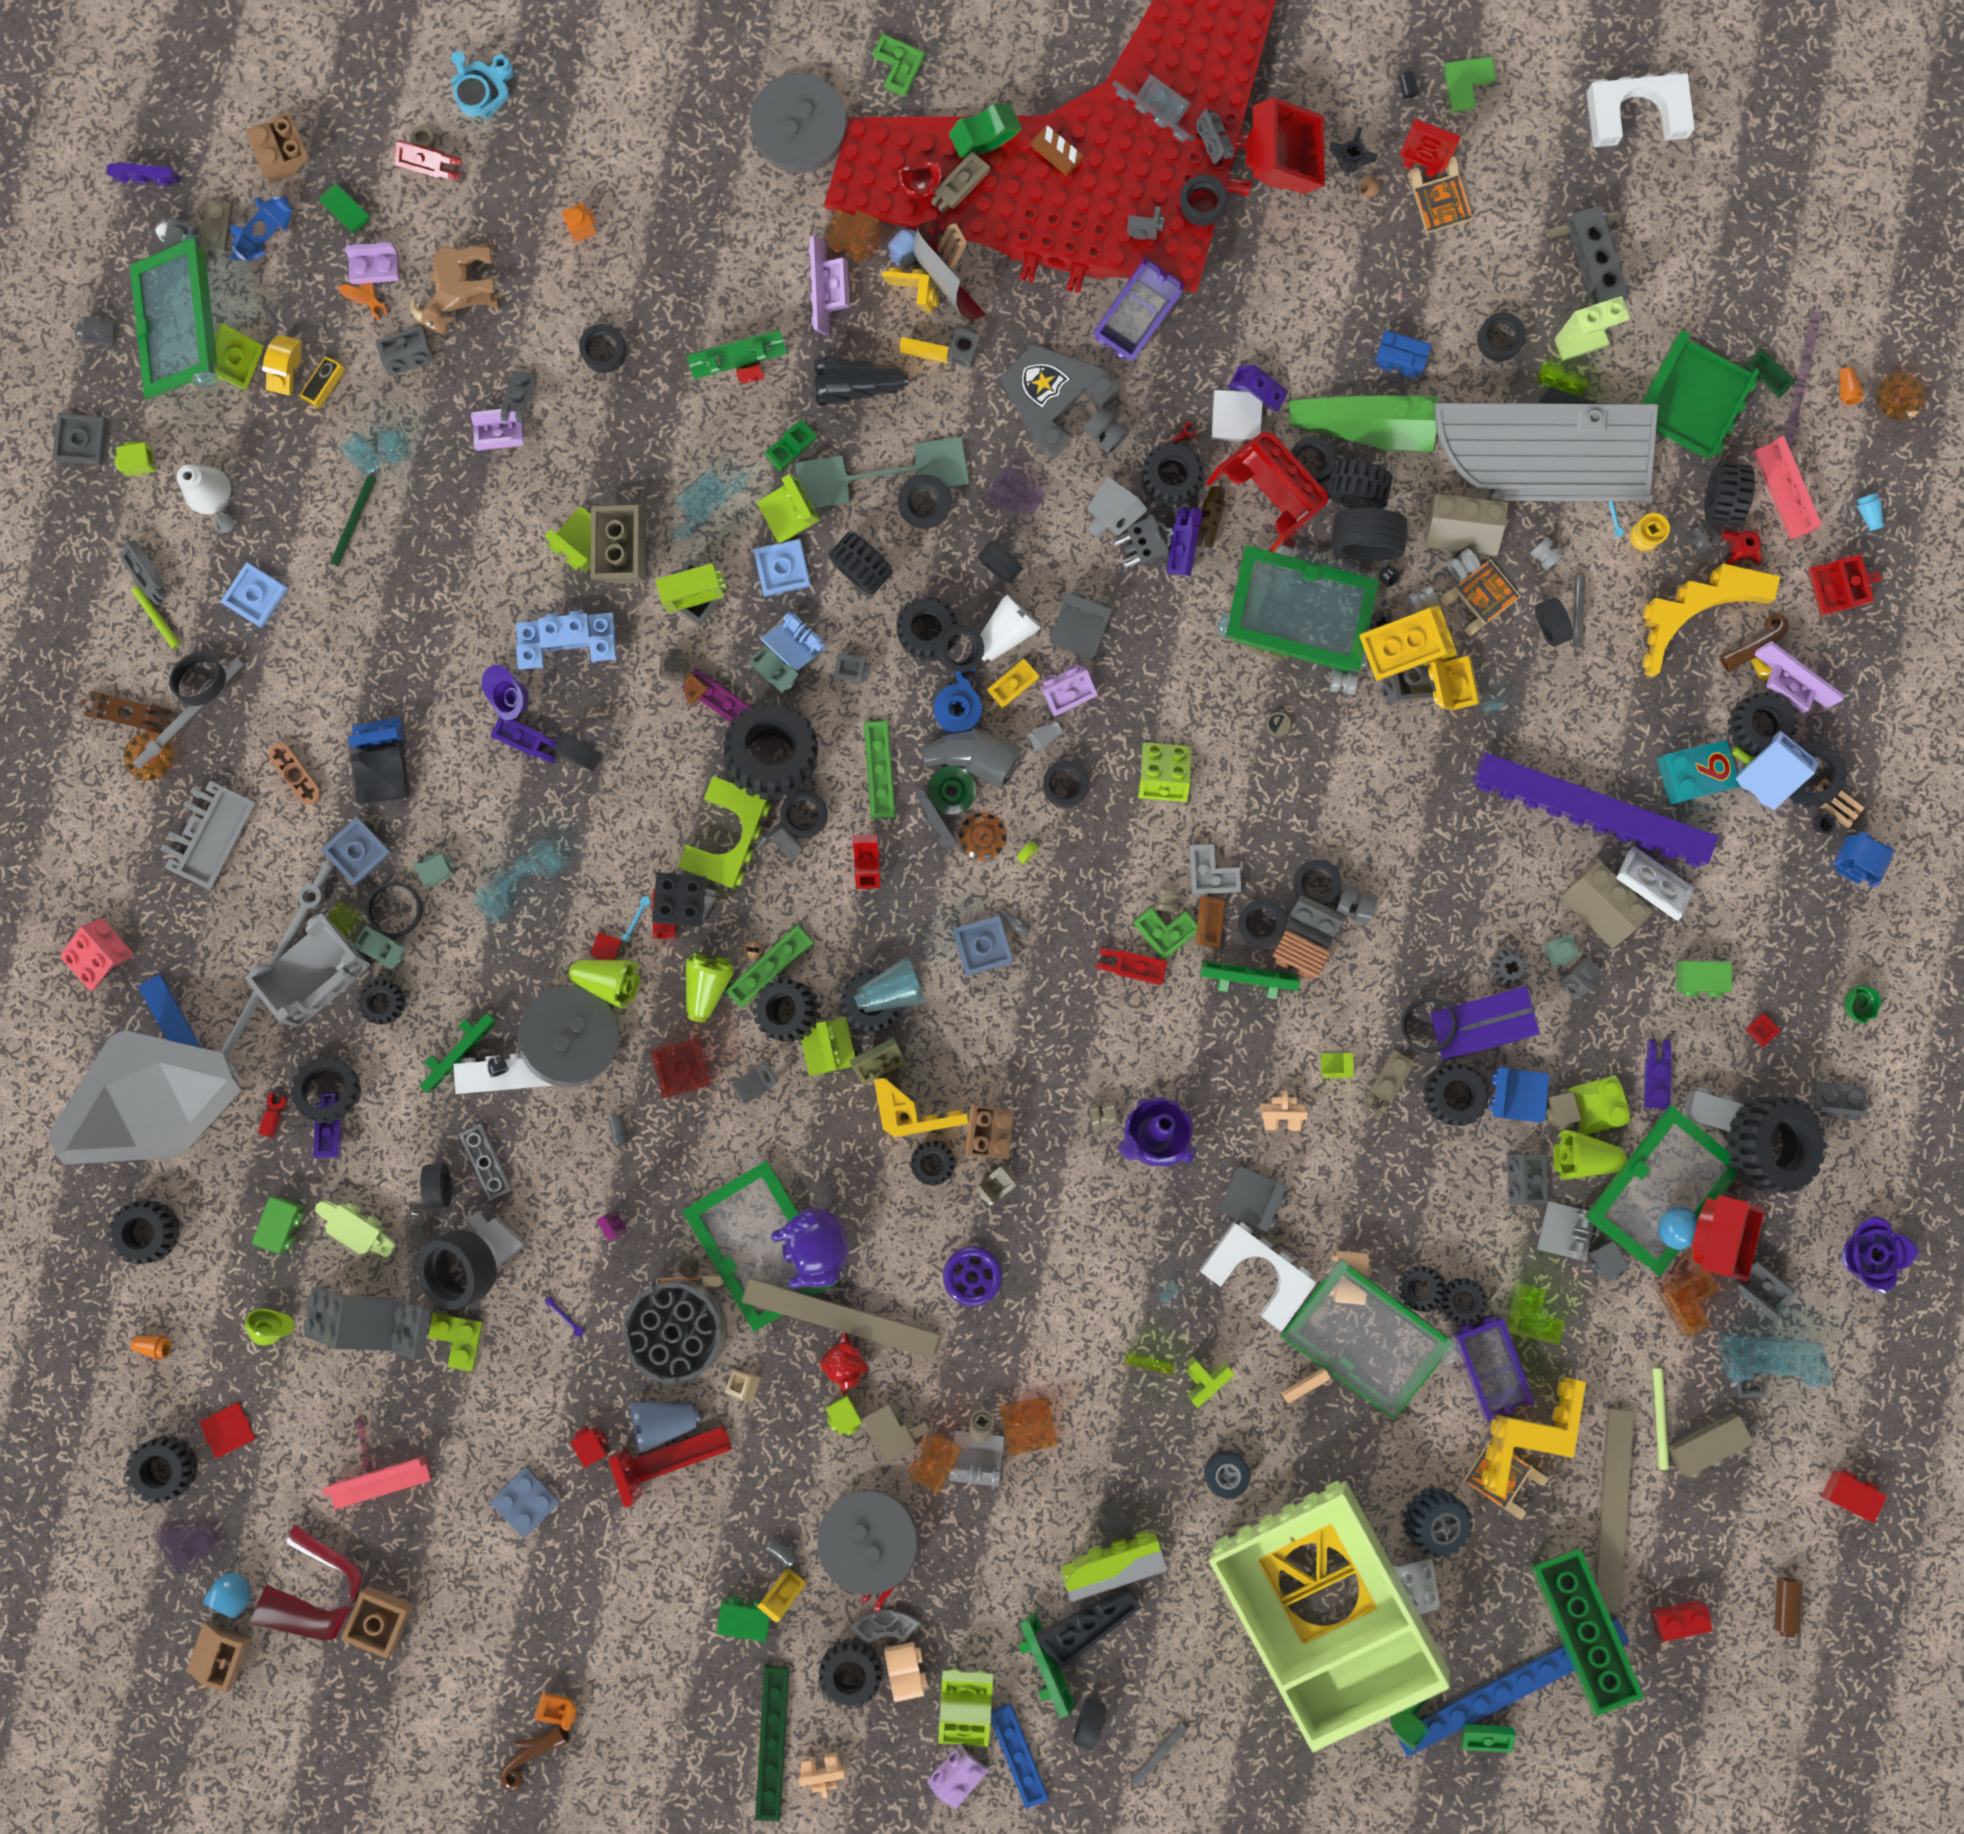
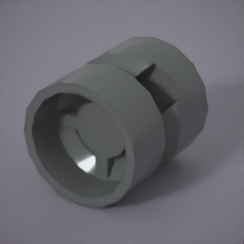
M1105 407L1088 422L1084 430L1094 440L1099 439L1098 444L1110 454L1127 438L1130 431L1121 422H1115L1116 417Z
M1345 884L1334 911L1345 915V918L1353 916L1355 922L1367 926L1376 908L1378 896L1366 891L1361 894L1358 888Z

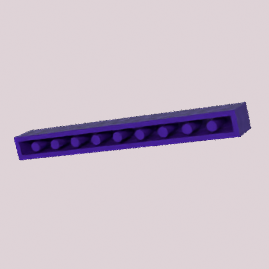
M1489 753L1481 755L1472 783L1476 784L1477 789L1487 793H1491V790L1501 793L1500 797L1505 800L1523 801V806L1536 810L1537 807L1546 809V814L1552 817L1560 818L1561 815L1570 818L1569 822L1572 824L1593 826L1592 830L1594 832L1605 835L1607 832L1615 834V839L1630 843V840L1639 843L1638 847L1647 851L1657 849L1662 851V856L1674 860L1677 857L1686 860V865L1699 868L1700 865L1709 864L1718 839L1717 835Z

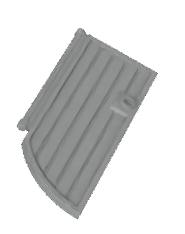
M1434 403L1435 425L1444 453L1457 472L1478 489H1495L1491 495L1492 501L1652 502L1653 495L1650 493L1658 404Z

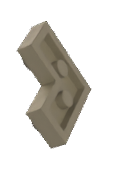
M207 200L204 223L188 222L200 226L199 234L202 235L199 248L226 252L233 209L231 203Z

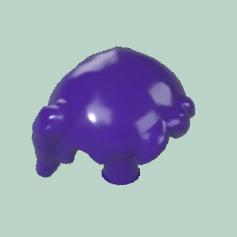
M1157 1097L1153 1100L1142 1098L1137 1102L1136 1109L1130 1113L1126 1120L1124 1140L1119 1144L1118 1150L1125 1159L1138 1160L1152 1167L1173 1166L1181 1161L1189 1164L1196 1158L1197 1153L1196 1148L1192 1145V1118L1185 1111L1181 1110L1179 1104L1174 1100H1167L1164 1097Z
M805 1209L788 1221L784 1227L773 1231L771 1234L773 1241H785L786 1244L782 1248L784 1259L788 1263L794 1261L798 1274L790 1279L789 1286L791 1288L830 1286L839 1279L841 1269L848 1259L850 1245L843 1224L831 1212L824 1209Z

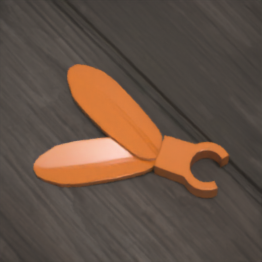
M361 283V289L348 284L338 286L339 292L344 297L367 304L377 320H380L378 313H376L378 309H383L385 314H388L385 305L378 302L375 298L373 283Z

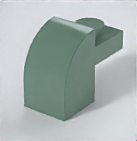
M765 645L748 661L780 693L792 687L795 683V678L799 675Z
M365 925L354 944L355 948L360 952L378 960L390 969H393L400 963L406 948L401 943L368 925Z

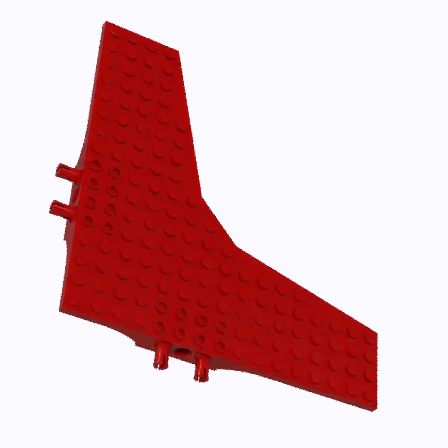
M1152 0L1106 81L1047 115H1016L1022 130L1003 145L984 154L977 155L990 166V172L954 209L949 207L943 213L938 209L940 204L935 207L931 203L932 199L936 196L935 193L921 198H916L907 193L900 183L897 170H902L905 166L909 165L908 160L915 161L926 157V161L940 163L941 184L965 159L959 157L949 132L954 128L958 120L972 116L850 117L825 198L824 207L833 211L918 229L919 225L923 222L939 220V235H944L947 227L956 223L966 241L992 248L1010 256V259L1024 262L1019 278L1026 282L1028 276L1029 283L1034 282L1039 265L1070 272L1066 289L1073 292L1075 287V293H1080L1084 276L1101 280L1104 278L1129 279L1145 256L1184 283L1183 290L1197 293L1217 222L1208 226H1198L1186 220L1181 212V192L1188 180L1196 176L1208 175L1221 181L1226 189V193L1231 192L1246 197L1250 195L1252 181L1234 178L1231 172L1237 150L1240 148L1246 149L1248 134L1243 133L1244 122L1276 0ZM1205 109H1208L1209 113L1215 112V114L1219 115L1225 129L1224 134L1219 136L1228 135L1234 147V155L1229 159H1225L1224 156L1221 157L1216 165L1213 164L1210 155L1207 153L1204 141L1198 133L1196 122ZM1046 126H1049L1083 155L1081 162L1067 176L1031 147V141ZM930 169L908 173L909 182L917 184L932 179V172ZM1205 189L1193 192L1189 198L1190 206L1200 212L1210 211L1218 203L1217 195ZM1156 206L1161 207V215L1165 216L1163 230H1158L1157 239L1145 238L1140 240L1127 235L1129 215L1153 219ZM930 228L927 232L933 233V228Z

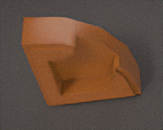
M690 672L685 679L684 692L686 700L693 707L709 689Z

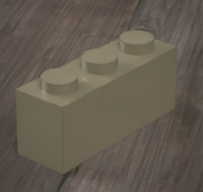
M1732 1413L1669 1445L1668 1450L1680 1473L1686 1477L1695 1478L1704 1473L1703 1469L1711 1465L1715 1467L1723 1464L1730 1455H1740L1746 1452L1748 1446L1754 1444L1741 1417Z

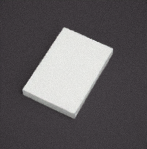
M1635 846L1627 853L1616 877L1677 921L1683 916L1694 890V887Z

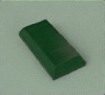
M1762 349L1744 365L1751 373L1756 368L1759 369L1756 378L1779 399L1796 382Z

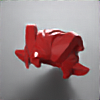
M847 1333L842 1334L840 1343L833 1345L824 1354L819 1364L821 1370H824L828 1378L840 1385L841 1393L844 1396L847 1395L850 1387H854L859 1383L861 1374L866 1373L868 1370V1365L862 1358L861 1351L850 1343Z

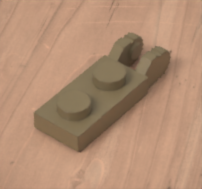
M1392 1050L1368 1091L1369 1095L1360 1110L1366 1113L1371 1108L1376 1096L1383 1101L1374 1116L1379 1121L1387 1110L1388 1105H1391L1415 1062Z

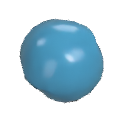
M1686 1207L1668 1209L1658 1220L1659 1237L1667 1246L1676 1250H1683L1693 1243L1698 1219Z
M236 1573L224 1574L214 1582L209 1592L206 1593L203 1604L235 1619L250 1602L251 1587L246 1578Z

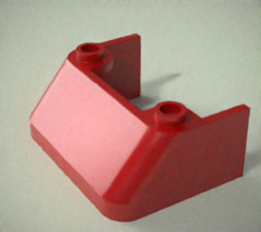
M1271 432L1260 433L1216 468L1206 482L1208 486H1211L1223 475H1226L1236 484H1244L1250 479L1255 482L1282 513L1275 522V529L1280 537L1269 548L1268 551L1275 552L1294 537L1328 502L1326 491L1277 436Z

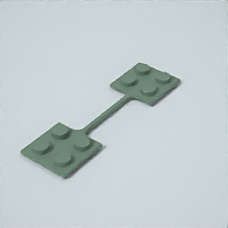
M962 437L914 444L916 463L913 466L852 476L847 475L845 472L843 456L795 463L797 478L800 480L814 509L850 503L848 484L858 479L915 471L918 475H933L939 478L947 488L969 484Z

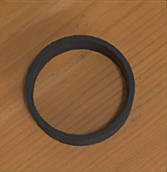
M196 652L185 656L174 666L170 674L169 686L174 695L184 704L200 706L212 701L219 695L225 685L226 672L224 667L212 655L205 652ZM200 662L215 663L216 676L212 684L205 691L190 697L180 695L179 684L181 678L191 666Z
M388 882L378 886L370 894L366 904V915L371 926L384 935L394 937L406 935L414 930L419 924L423 913L422 901L417 892L411 887L398 882ZM391 886H402L408 889L413 894L417 904V913L412 924L407 929L397 933H388L380 929L372 916L374 899L382 890Z
M1423 997L1413 1001L1405 1009L1401 1019V1030L1406 1041L1414 1048L1426 1053H1435L1444 1050L1453 1042L1458 1030V1021L1452 1008L1444 1001L1434 997ZM1435 1002L1442 1004L1449 1010L1452 1017V1029L1448 1038L1440 1045L1431 1048L1415 1045L1407 1033V1020L1410 1013L1424 1003Z

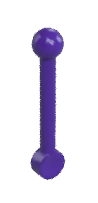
M551 1296L546 1297L545 1304L551 1306L574 1329V1335L578 1337L583 1335L584 1329L577 1326L554 1303V1298Z

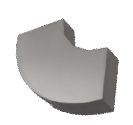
M884 1609L878 1613L874 1611L862 1616L850 1626V1629L868 1645L874 1640L885 1636L895 1637L905 1642L921 1622L908 1613Z

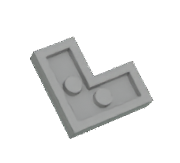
M1214 844L1189 846L1191 895L1241 892L1240 867L1215 869Z

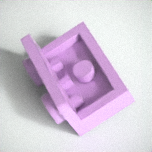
M501 409L472 412L471 419L474 425V447L476 451L524 445V424L516 422V412L510 413L508 421L501 420Z
M958 1745L928 1779V1784L936 1797L956 1809L989 1770L982 1762L970 1755L963 1745Z

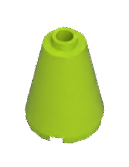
M577 960L569 969V977L573 984L622 1009L629 1007L626 1005L628 1001H634L641 978L640 975H636V968L640 969V965L637 961Z
M1563 1130L1558 1135V1137H1562L1560 1144L1554 1145L1553 1164L1555 1171L1561 1174L1558 1176L1560 1179L1568 1180L1619 1172L1627 1162V1156L1621 1147L1573 1130Z

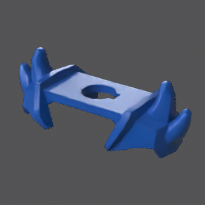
M284 195L281 198L273 197L267 201L256 197L254 200L259 210L243 229L238 226H230L234 238L231 246L233 249V253L230 256L231 260L239 261L243 259L249 262L264 256L266 251L259 249L280 225L282 230L286 231L288 229L292 209L289 206L287 196ZM258 221L264 222L266 232L263 235L254 236L252 234L254 232L253 225Z

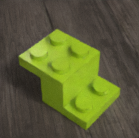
M958 1669L943 1671L938 1743L989 1746L993 1674H988L984 1671H975L974 1673L962 1672Z

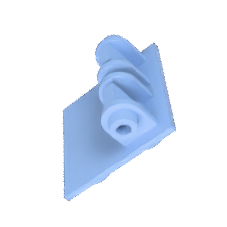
M788 612L784 616L782 623L760 639L787 665L797 671L826 648H824L825 644L822 638L812 632L811 628L806 631L807 624L801 625L802 621L797 615Z

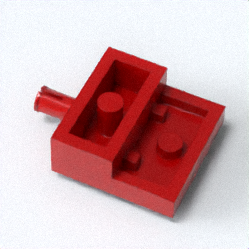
M1861 554L1808 569L1820 616L1868 605L1874 601L1870 583L1882 580V577L1879 576L1881 575L1879 571L1870 574L1866 573Z

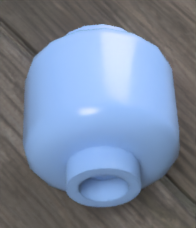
M905 229L900 230L888 245L891 252L889 257L898 266L901 264L911 266L917 260L913 249L916 232L912 229H909V231Z

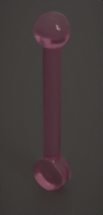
M357 1419L354 1425L358 1428L364 1461L361 1467L364 1471H368L371 1469L372 1463L368 1460L363 1432L364 1421Z

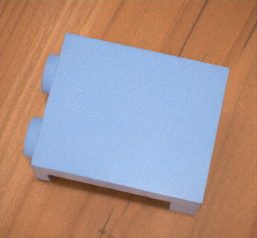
M1779 731L1773 737L1768 747L1746 767L1743 766L1739 770L1736 780L1743 789L1749 790L1757 796L1763 805L1775 810L1815 773L1819 762L1782 731Z

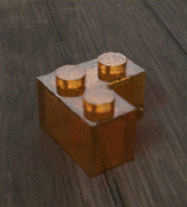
M837 209L824 234L826 243L837 252L844 250L850 253V257L862 262L864 259L870 262L881 239L879 219L859 210L856 211L855 216H851Z
M1698 1266L1656 1290L1681 1335L1691 1337L1711 1325L1699 1305V1302L1720 1291L1709 1271L1701 1270V1267Z

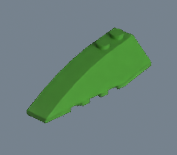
M1348 396L1289 401V426L1331 435L1335 438L1350 440L1357 444L1376 447L1384 451L1433 452L1437 431L1434 403H1438V397Z

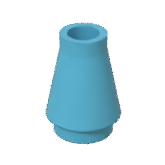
M1877 493L1857 499L1859 504L1857 508L1868 525L1869 531L1884 527L1881 498H1878Z

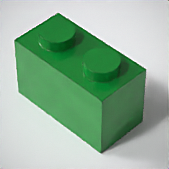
M729 1596L728 1600L723 1599L721 1603L716 1634L766 1642L771 1618L757 1607L761 1602L760 1600H754L751 1604L743 1602V1599L740 1597Z

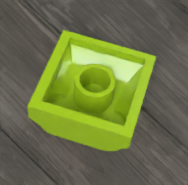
M1616 1075L1567 1088L1568 1092H1574L1581 1121H1577L1581 1134L1588 1135L1630 1123L1629 1108L1623 1088Z

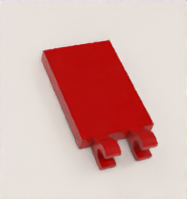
M1414 119L1399 154V157L1405 159L1403 167L1412 169L1413 164L1417 163L1428 167L1425 172L1427 176L1434 178L1437 171L1444 174L1461 136Z

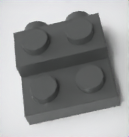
M1422 664L1385 678L1381 692L1382 696L1387 698V703H1406L1413 700L1434 698L1435 683L1431 681L1428 667L1431 664L1426 666Z

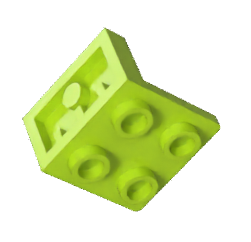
M791 474L781 478L784 486L757 502L778 543L787 541L820 521L800 480Z
M1144 742L1142 745L1138 798L1187 802L1190 787L1191 747Z

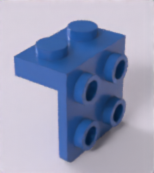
M1498 1067V1072H1493L1492 1087H1496L1495 1097L1490 1098L1489 1111L1494 1112L1493 1117L1543 1122L1546 1118L1549 1087L1548 1074Z

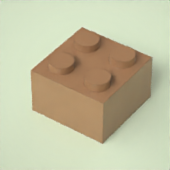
M367 1586L360 1592L340 1640L387 1659L395 1652L414 1604Z

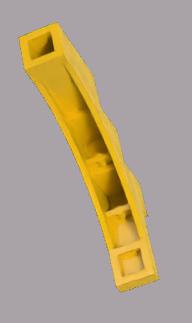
M1721 564L1710 575L1709 584H1712V586L1688 581L1682 587H1679L1677 591L1676 601L1679 603L1655 598L1649 604H1646L1642 615L1646 619L1644 626L1652 627L1654 630H1650L1647 638V644H1650L1649 653L1644 655L1642 667L1645 668L1644 675L1654 677L1660 673L1666 646L1677 630L1693 615L1709 607L1727 602L1751 601L1770 604L1776 599L1780 576Z

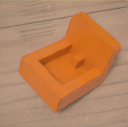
M542 1692L534 1717L537 1721L559 1724L563 1730L568 1731L571 1723H574L576 1719L577 1708L571 1698Z

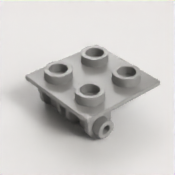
M1548 1201L1537 1250L1586 1261L1594 1227L1585 1218L1588 1211Z
M955 1430L949 1481L998 1487L1004 1436L992 1435L988 1441L977 1442L971 1438L969 1432Z

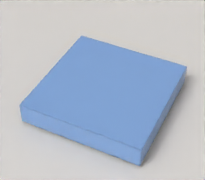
M801 539L753 549L764 597L811 587Z
M246 562L220 602L260 628H263L289 588Z

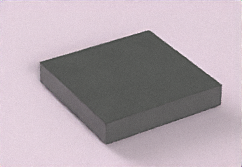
M58 413L52 460L54 462L102 466L108 419L100 416Z

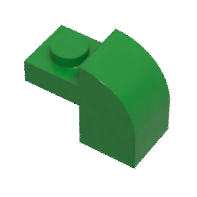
M1429 1698L1390 1716V1722L1395 1735L1412 1752L1429 1733L1427 1726L1416 1717V1714Z

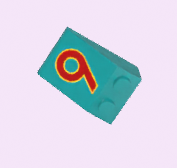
M1728 740L1677 751L1656 759L1670 805L1741 787L1736 780L1738 774Z

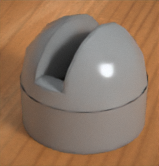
M221 513L214 516L215 526L219 534L230 532L234 528L235 522L231 515Z

